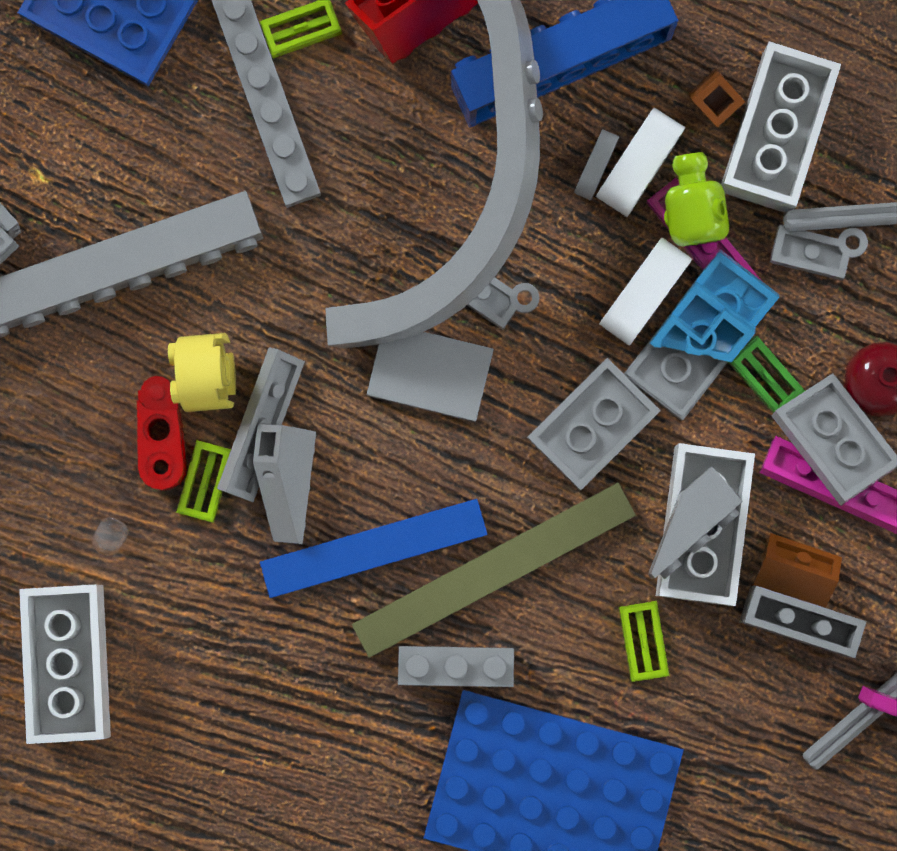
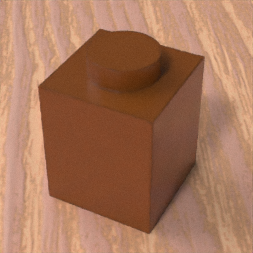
M717 68L688 93L692 101L716 127L720 126L745 103L742 96Z

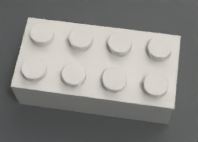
M773 42L767 44L760 60L721 183L725 194L784 213L795 209L841 64Z
M681 443L675 446L664 531L679 493L711 466L743 502L736 507L740 514L724 528L717 524L707 532L711 539L694 554L688 549L678 558L682 564L666 579L660 574L658 575L655 596L736 606L755 458L754 453Z
M103 585L20 589L26 744L101 740L111 737Z

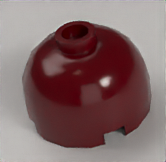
M890 342L872 343L857 351L847 363L844 387L865 414L877 417L893 416L897 414V345Z

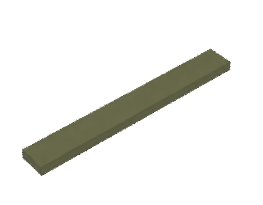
M616 483L351 625L370 658L635 517L636 514L619 483Z

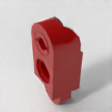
M153 376L144 381L141 390H138V471L140 478L146 485L155 490L166 491L181 484L186 477L187 460L184 430L179 403L174 404L171 399V382L162 376ZM159 421H166L170 427L169 435L164 440H154L151 434L152 427ZM159 461H166L168 464V470L164 474L156 473L155 465Z

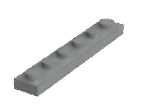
M212 0L286 208L321 196L251 0Z

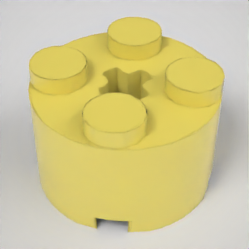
M226 333L179 337L176 343H169L168 359L170 365L175 366L176 381H171L170 383L171 399L174 404L181 403L185 412L233 408L234 402L228 400V395H236V371L233 353H225L224 344L230 343Z

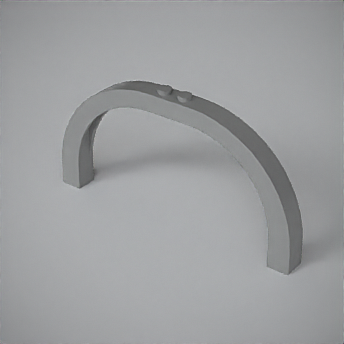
M477 0L486 22L492 54L497 124V157L491 190L474 229L454 256L435 274L419 285L382 300L325 308L328 346L345 349L399 341L420 334L444 322L462 310L484 290L512 253L525 226L536 190L540 162L539 121L543 118V109L540 100L537 98L536 83L540 81V70L538 63L534 60L531 32L520 0Z

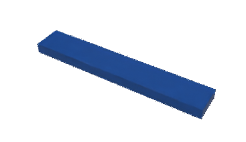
M474 499L260 561V566L269 598H273L487 536L488 534L478 499Z

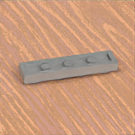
M268 348L219 481L218 490L254 502L259 488L253 464L257 424L282 425L305 361L281 350Z

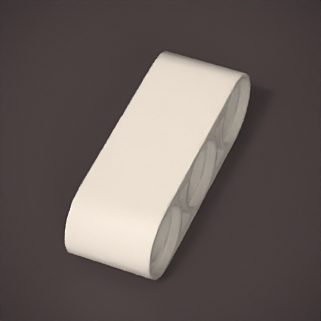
M654 107L603 183L596 197L628 217L686 127Z
M662 237L599 325L630 346L690 264L692 258Z

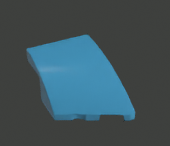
M719 250L652 338L650 344L658 348L667 347L682 350L688 354L707 355L713 357V359L732 362L755 334L757 324L779 299V294L722 250Z

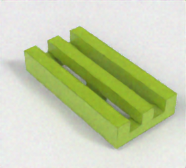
M318 0L259 21L272 58L342 34L330 0ZM326 9L327 15L273 34L270 31L271 28ZM331 23V26L277 46L275 42Z
M196 440L176 513L214 523L223 492L218 490L217 487L231 449ZM203 450L209 451V456L194 509H190L187 506ZM220 454L223 455L208 512L205 513L202 512L216 458Z
M657 601L619 607L631 682L669 676ZM650 610L660 670L653 671L643 616V611ZM635 612L645 671L642 673H638L628 614Z

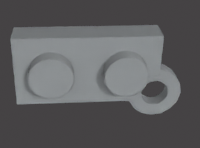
M780 224L777 228L769 263L842 281L845 278L849 258H856L862 255L868 246V239L866 234L858 228L845 229L837 239L809 231L788 232L785 230L784 225ZM854 236L858 239L859 246L857 249L851 250L846 246L847 237Z
M494 277L484 290L467 306L504 330L516 311L529 313L537 307L539 293L529 283H521L511 289ZM526 291L531 294L532 300L529 304L522 305L518 302L517 296L520 292Z

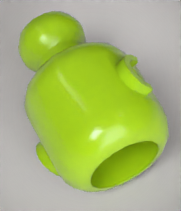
M703 152L675 156L672 167L679 178V185L668 190L665 197L666 211L664 213L665 224L669 228L671 239L678 246L705 244L725 239L729 232L725 190L717 181H706L705 172L708 168L706 155Z

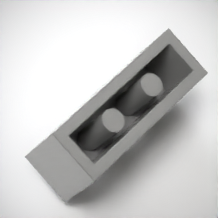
M750 586L739 623L847 658H856L867 622L759 586Z
M399 646L398 685L514 687V648Z

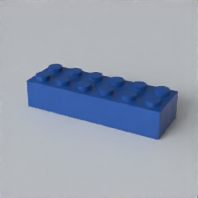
M598 0L593 4V9L582 14L579 10L569 12L559 19V24L546 29L545 25H541L531 29L534 60L538 63L540 70V81L536 83L537 98L671 40L678 23V18L670 1ZM490 53L479 59L473 55L455 64L456 69L451 70V89L468 127L471 128L496 117L492 54Z

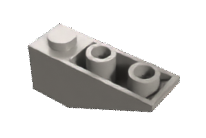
M257 424L253 464L273 541L303 544L316 431L285 425Z
M712 466L679 493L648 573L651 579L656 578L659 574L666 579L682 565L678 558L688 549L693 554L696 553L711 539L707 532L717 524L724 528L740 514L736 507L743 501Z

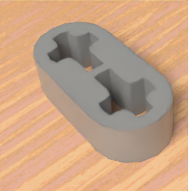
M602 129L576 186L575 194L592 200L619 140V136Z

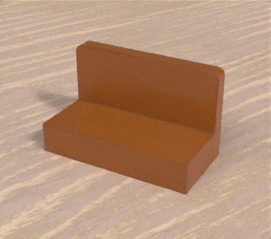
M770 533L765 544L762 564L753 581V586H759L826 608L839 581L842 557Z

